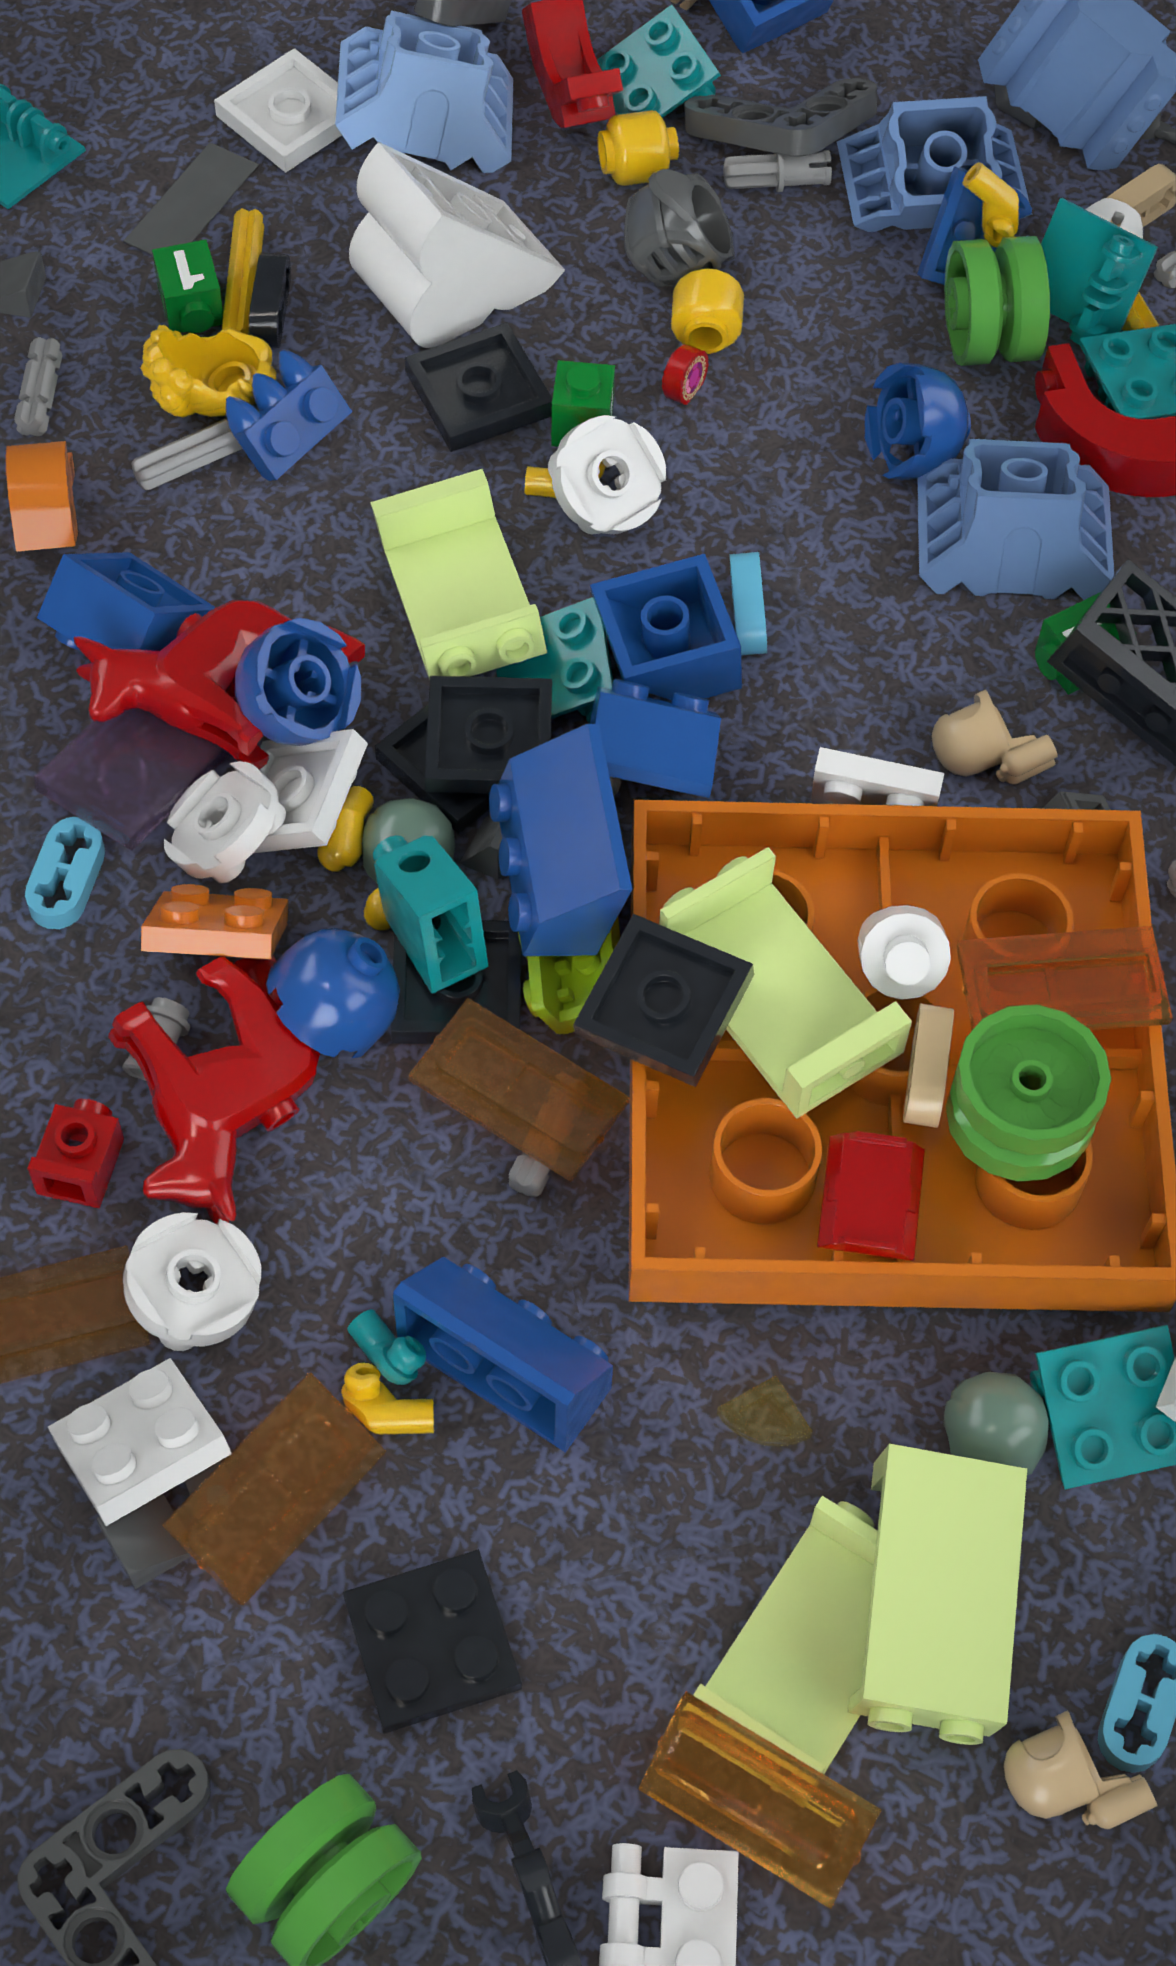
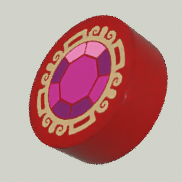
M684 344L673 352L667 362L662 378V390L666 398L684 405L690 402L706 378L708 355L705 351Z

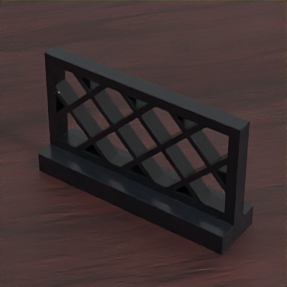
M1127 559L1047 662L1176 766V647L1174 646L1169 626L1176 627V597ZM1124 584L1143 598L1146 610L1128 609L1122 590ZM1097 623L1115 624L1120 642ZM1133 625H1151L1157 646L1138 645ZM1144 661H1161L1167 680Z

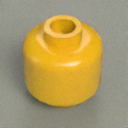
M651 110L614 115L608 120L606 129L598 132V156L603 174H611L618 185L626 186L649 183L648 179L652 173L662 169H669L670 161L678 160L679 157L675 127L666 128L665 121L657 111Z
M705 268L692 271L680 278L673 290L671 329L676 339L683 345H690L705 351L707 354L716 353L735 343L742 332L744 293L739 282L728 273L718 269Z

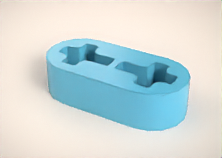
M759 552L729 554L735 632L741 645V655L767 653L766 621Z
M69 817L60 820L48 832L25 891V898L31 918L38 925L47 929L65 928L76 922L84 912L105 855V847L100 829L93 821L83 817ZM77 838H84L87 849L79 848L75 852L71 865L67 864L64 845L73 846ZM64 881L63 888L67 901L58 900L54 908H47L43 896L53 897L59 882Z
M1157 1634L1145 1635L1130 1645L1120 1661L1099 1725L1097 1740L1101 1753L1108 1763L1121 1771L1131 1773L1145 1771L1156 1763L1168 1744L1175 1722L1176 1642L1167 1636ZM1151 1654H1157L1164 1658L1162 1670L1172 1675V1679L1162 1678L1153 1690L1152 1697L1141 1693L1146 1670L1136 1665V1661L1146 1662ZM1135 1709L1146 1713L1141 1728V1736L1151 1741V1746L1142 1744L1133 1754L1123 1749L1124 1737L1114 1731V1726L1124 1728L1133 1717Z

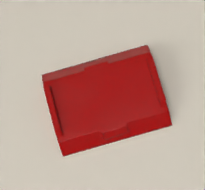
M855 1131L830 1136L817 1247L914 1261L925 1149L914 1142L907 1141V1138L876 1133Z

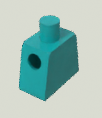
M399 835L390 836L382 840L373 851V860L375 861L374 867L383 913L431 993L433 994L489 967L477 889L433 836L426 835L409 843L404 837ZM436 916L441 920L438 930L433 926L431 919Z

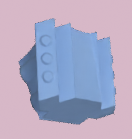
M391 11L390 15L386 17L383 30L365 26L341 41L335 125L352 150L374 137L377 143L385 144L401 153L445 162L450 171L473 157L483 173H493L511 162L513 77L497 54L488 53L490 40L482 34V30L466 26L443 25L424 17Z

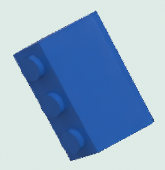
M585 724L510 758L499 784H493L490 790V816L493 822H500L502 834L499 846V867L503 876H509L512 890L508 907L509 924L513 932H519L523 956L597 955L632 891L599 724Z
M443 1256L401 1281L393 1291L397 1338L411 1336L418 1340L426 1351V1362L565 1453L612 1388L613 1365L608 1362V1356L598 1345L582 1336H575L574 1339H571L551 1326V1319L538 1306L526 1300H519L518 1303H515L498 1292L492 1279L473 1265L464 1264L462 1267H459Z

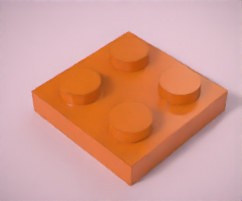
M182 884L173 886L171 891H164L141 926V951L271 959L287 926L288 899L272 898V892L259 888H244L236 890L234 895L209 894V888L202 885Z

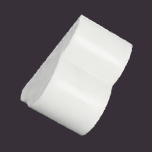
M380 142L375 145L365 159L357 179V195L368 213L352 237L349 248L350 264L418 345L424 348H433L455 339L480 326L494 308L510 310L546 292L565 271L503 200Z

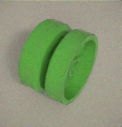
M1037 236L1003 237L995 253L985 239L953 241L949 248L946 262L944 295L946 326L956 364L961 366L990 364L998 349L1004 359L1009 362L1039 360L1044 353L1048 338L1050 289L1047 264L1042 245Z
M1041 1005L1008 1006L983 1018L965 1038L946 1103L950 1134L963 1154L989 1174L1017 1182L1048 1179L1072 1167L1087 1149L1096 1123L1100 1119L1106 1103L1111 1083V1074L1105 1050L1092 1031L1066 1012Z
M351 1774L338 1775L322 1784L288 1811L248 1852L232 1874L225 1889L231 1900L252 1924L268 1922L279 1918L273 1931L271 1943L273 1948L289 1966H321L335 1956L397 1896L414 1874L422 1859L421 1851L396 1824L369 1830L374 1820L376 1804Z

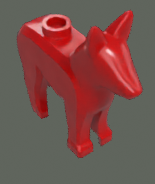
M231 600L210 610L203 617L197 613L187 617L181 624L176 639L161 651L111 649L88 638L74 637L75 645L92 662L81 665L76 669L80 677L90 682L89 716L93 721L105 722L121 715L126 710L139 708L152 713L171 726L218 745L229 752L237 761L251 763L260 770L268 763L269 754L258 746V742L264 736L261 730L241 713L236 702L235 672L244 649L266 629L292 619L260 601ZM327 626L338 633L347 644L341 650L346 655L349 663L359 662L365 657L364 643L335 628Z
M274 955L271 959L242 958L234 964L224 956H221L199 968L196 972V976L202 984L217 989L228 1002L240 1046H227L187 1057L159 1025L143 1001L119 1013L114 1018L112 1024L114 1028L110 1030L108 1035L115 1048L126 1049L137 1061L149 1086L157 1121L166 1133L174 1150V1157L156 1167L143 1181L144 1196L148 1199L173 1201L192 1208H205L213 1223L217 1225L219 1219L229 1223V1220L234 1221L236 1218V1206L232 1192L236 1162V1139L261 1123L269 1132L293 1118L300 1111L295 1101L312 1085L320 1053L301 1042L282 1023L276 1013L283 1003L278 997L276 988L269 994L266 985L270 968L276 962Z

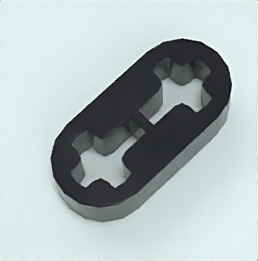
M260 253L250 305L249 335L263 339L270 347L280 348L291 284L290 256Z

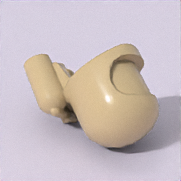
M986 689L974 695V704L950 715L944 714L934 725L932 732L933 748L939 762L954 775L967 777L999 764L1001 765L1000 770L996 771L999 781L1019 784L1055 766L1054 759L1058 757L1056 748L1048 735L1036 738L1034 735L1011 738L1002 716L992 703Z
M1068 1710L1055 1716L1058 1726H1054L1022 1742L1019 1739L1011 1745L1006 1753L1004 1772L1010 1793L1017 1804L1030 1815L1047 1819L1062 1815L1087 1804V1810L1082 1815L1083 1822L1086 1825L1096 1824L1101 1828L1111 1829L1157 1807L1148 1783L1140 1774L1132 1778L1126 1774L1106 1777L1099 1776L1077 1728L1074 1727Z

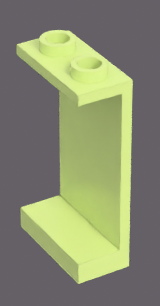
M483 469L370 502L380 540L429 680L430 676L471 677L547 653L536 604H529L496 520L489 485Z
M767 847L750 858L745 856L735 858L720 870L716 878L694 890V888L688 887L675 893L665 903L664 907L660 909L659 925L753 964L754 976L726 1030L797 1119L904 1053L912 1020L896 1001L879 1012L875 1010L772 884L776 856Z
M888 1444L873 1465L871 1490L881 1491V1502L862 1687L849 1698L848 1713L868 1716V1725L883 1731L908 1732L912 1730V1724L940 1729L939 1738L942 1740L965 1745L983 1743V1736L990 1737L1007 1724L1027 1468L895 1444Z
M824 1496L820 1498L814 1508L809 1527L706 1686L700 1683L687 1703L681 1724L804 1807L861 1716L848 1713L849 1698L862 1687L878 1531L873 1528V1520L860 1508L844 1501L835 1504Z

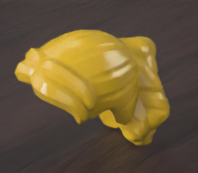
M159 325L157 330L151 332L150 337L143 345V363L140 369L143 375L151 381L150 390L152 391L153 398L160 404L162 409L173 416L186 417L194 413L209 417L225 416L226 398L229 396L242 399L252 406L256 404L252 387L253 375L255 373L264 374L276 380V371L271 366L272 350L269 344L261 338L231 328L221 330L214 336L200 337L194 333L182 336L179 331H172L166 325Z

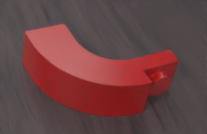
M543 0L532 2L523 8L522 16L533 67L555 123L561 128L608 120L616 115L612 96L623 91L620 69L601 70L591 44L583 0Z
M1064 343L1048 346L1042 371H1038L1035 376L1036 395L1041 404L1035 430L1040 440L1047 443L1070 444L1071 450L1075 451L1080 457L1079 465H1090L1106 482L1110 491L1139 497L1175 496L1176 416L1159 419H1137L1114 412L1098 401L1088 388L1070 344Z

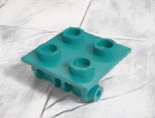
M672 4L597 59L602 71L615 68L620 69L623 91L612 96L614 108L618 115L653 110L660 113L663 118L692 97L715 95L716 89L712 82L721 76Z
M0 84V204L6 209H10L84 153L86 149L82 144L67 135V130L60 123L50 122L45 118L44 113L40 109L33 107L25 99L17 100L7 86Z
M1060 198L1041 245L1048 271L1050 313L1070 323L1069 327L1072 330L1070 339L1079 344L1078 340L1082 337L1121 332L1158 247L1064 198Z
M1176 324L1079 338L1078 343L1085 354L1086 360L1084 370L1089 377L1093 376L1099 386L1098 396L1101 401H1105L1104 406L1121 415L1137 419H1159L1176 416Z
M593 597L540 617L547 649L546 654L496 669L497 677L552 679L551 719L578 710L583 716H586V720L590 723L597 687L612 689L613 677L606 632Z
M1168 1325L1035 1353L1039 1370L1030 1372L1031 1387L1045 1399L1064 1489L1176 1465V1422L1156 1408L1175 1360Z

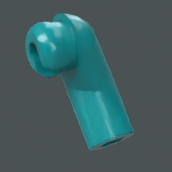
M374 1309L367 1310L358 1315L347 1328L348 1333L370 1362L377 1367L379 1372L388 1381L397 1385H405L417 1378L418 1369L425 1364L427 1357L423 1345L411 1336L396 1338Z

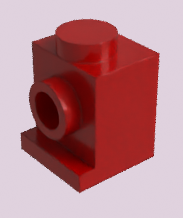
M77 1099L74 1102L73 1108L55 1104L36 1157H31L27 1168L36 1194L100 1209L124 1142L119 1118L112 1117L113 1113L106 1105L90 1099ZM70 1139L84 1142L78 1146H68Z

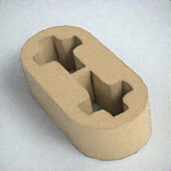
M1163 164L1154 165L1114 191L1107 198L1124 202L1135 209L1141 216L1144 227L1175 205L1176 174Z
M921 1003L919 1005L903 1114L904 1123L935 1128L939 1125L953 1029L954 1009Z

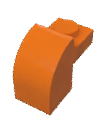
M66 441L7 446V489L16 552L75 546L78 536L72 490L75 472L72 452L67 453Z

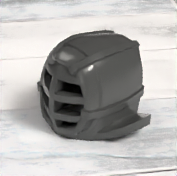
M671 169L656 171L649 177V184L642 187L628 199L624 227V248L628 259L636 270L652 281L655 287L676 286L680 278L692 271L704 268L720 270L722 263L735 259L728 216L724 213L720 198L700 174L684 175Z

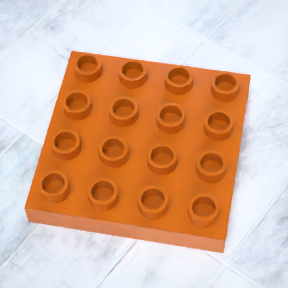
M634 800L631 836V917L635 914L659 924L660 909L664 907L665 903L675 893L688 887H692L695 890L716 878L720 870L735 858L741 856L750 858L769 847L776 856L772 884L877 1012L896 1001L912 1020L904 1053L797 1119L727 1030H725L696 1087L630 1059L629 1302L1128 1312L1171 1311L1176 1301V1168L1141 811ZM909 905L923 908L938 918L949 941L951 960L946 976L934 990L919 998L901 1000L884 995L870 984L862 970L857 940L863 922L872 913L890 906ZM920 1003L954 1009L946 1087L941 1117L937 1128L903 1122L911 1050ZM1037 1004L1066 1012L1092 1031L1106 1052L1111 1083L1104 1109L1096 1123L1090 1143L1073 1166L1048 1179L1017 1182L989 1174L963 1154L950 1134L946 1103L965 1038L983 1018L1008 1006ZM855 1131L904 1137L907 1138V1141L914 1142L925 1149L914 1261L817 1247L830 1136Z

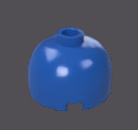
M899 362L887 366L877 377L873 388L882 389L878 397L877 406L867 405L865 441L873 461L881 452L883 453L889 471L882 476L888 479H917L937 468L945 461L957 458L970 433V414L961 389L955 380L944 372L933 367ZM892 444L913 445L915 455L903 462L889 452Z
M305 618L292 619L266 629L244 649L236 668L235 696L241 713L254 726L260 729L262 734L275 743L291 746H304L329 738L331 732L345 729L354 720L361 702V675L358 666L355 664L350 667L346 655L341 650L347 644L338 633L322 622Z
M339 928L314 931L301 938L285 951L270 968L266 983L268 993L270 994L276 988L278 997L283 1003L276 1012L282 1023L301 1042L319 1053L331 1057H336L341 1050L354 1052L352 1058L362 1057L384 1035L395 1019L400 994L395 970L382 947L375 941L365 938L360 934Z

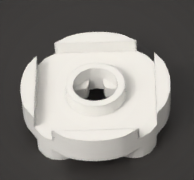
M598 416L571 429L563 437L557 451L551 455L548 462V471L552 478L553 490L559 505L573 522L577 523L582 531L588 534H619L636 528L653 516L661 502V499L658 500V497L661 493V482L666 480V465L657 442L645 428L634 422L627 424L622 420L613 419L616 416ZM601 461L606 467L615 465L619 470L620 475L614 479L615 486L617 487L615 491L611 490L608 485L603 486L598 478L600 473L598 466Z
M238 761L229 763L237 771L228 772L221 777L214 770L204 774L182 794L173 807L167 821L174 829L172 844L164 839V849L168 857L188 875L201 879L213 877L219 883H227L235 879L243 870L245 860L255 852L267 835L274 833L284 822L286 810L278 802V793L275 785L256 766L248 762Z
M182 1212L163 1217L142 1231L126 1262L123 1284L124 1296L129 1310L145 1330L159 1337L165 1347L174 1351H185L193 1346H209L228 1339L246 1324L257 1302L261 1281L259 1256L253 1244L241 1230L219 1219L217 1225L208 1220L196 1219L198 1213ZM187 1267L193 1274L204 1271L209 1278L204 1282L203 1291L193 1292L182 1288L178 1284L181 1278L179 1269Z

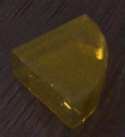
M776 1375L719 1406L717 1409V1415L729 1429L742 1438L760 1445L789 1446L806 1441L812 1436L813 1431ZM766 1442H777V1443H781V1444L766 1443Z

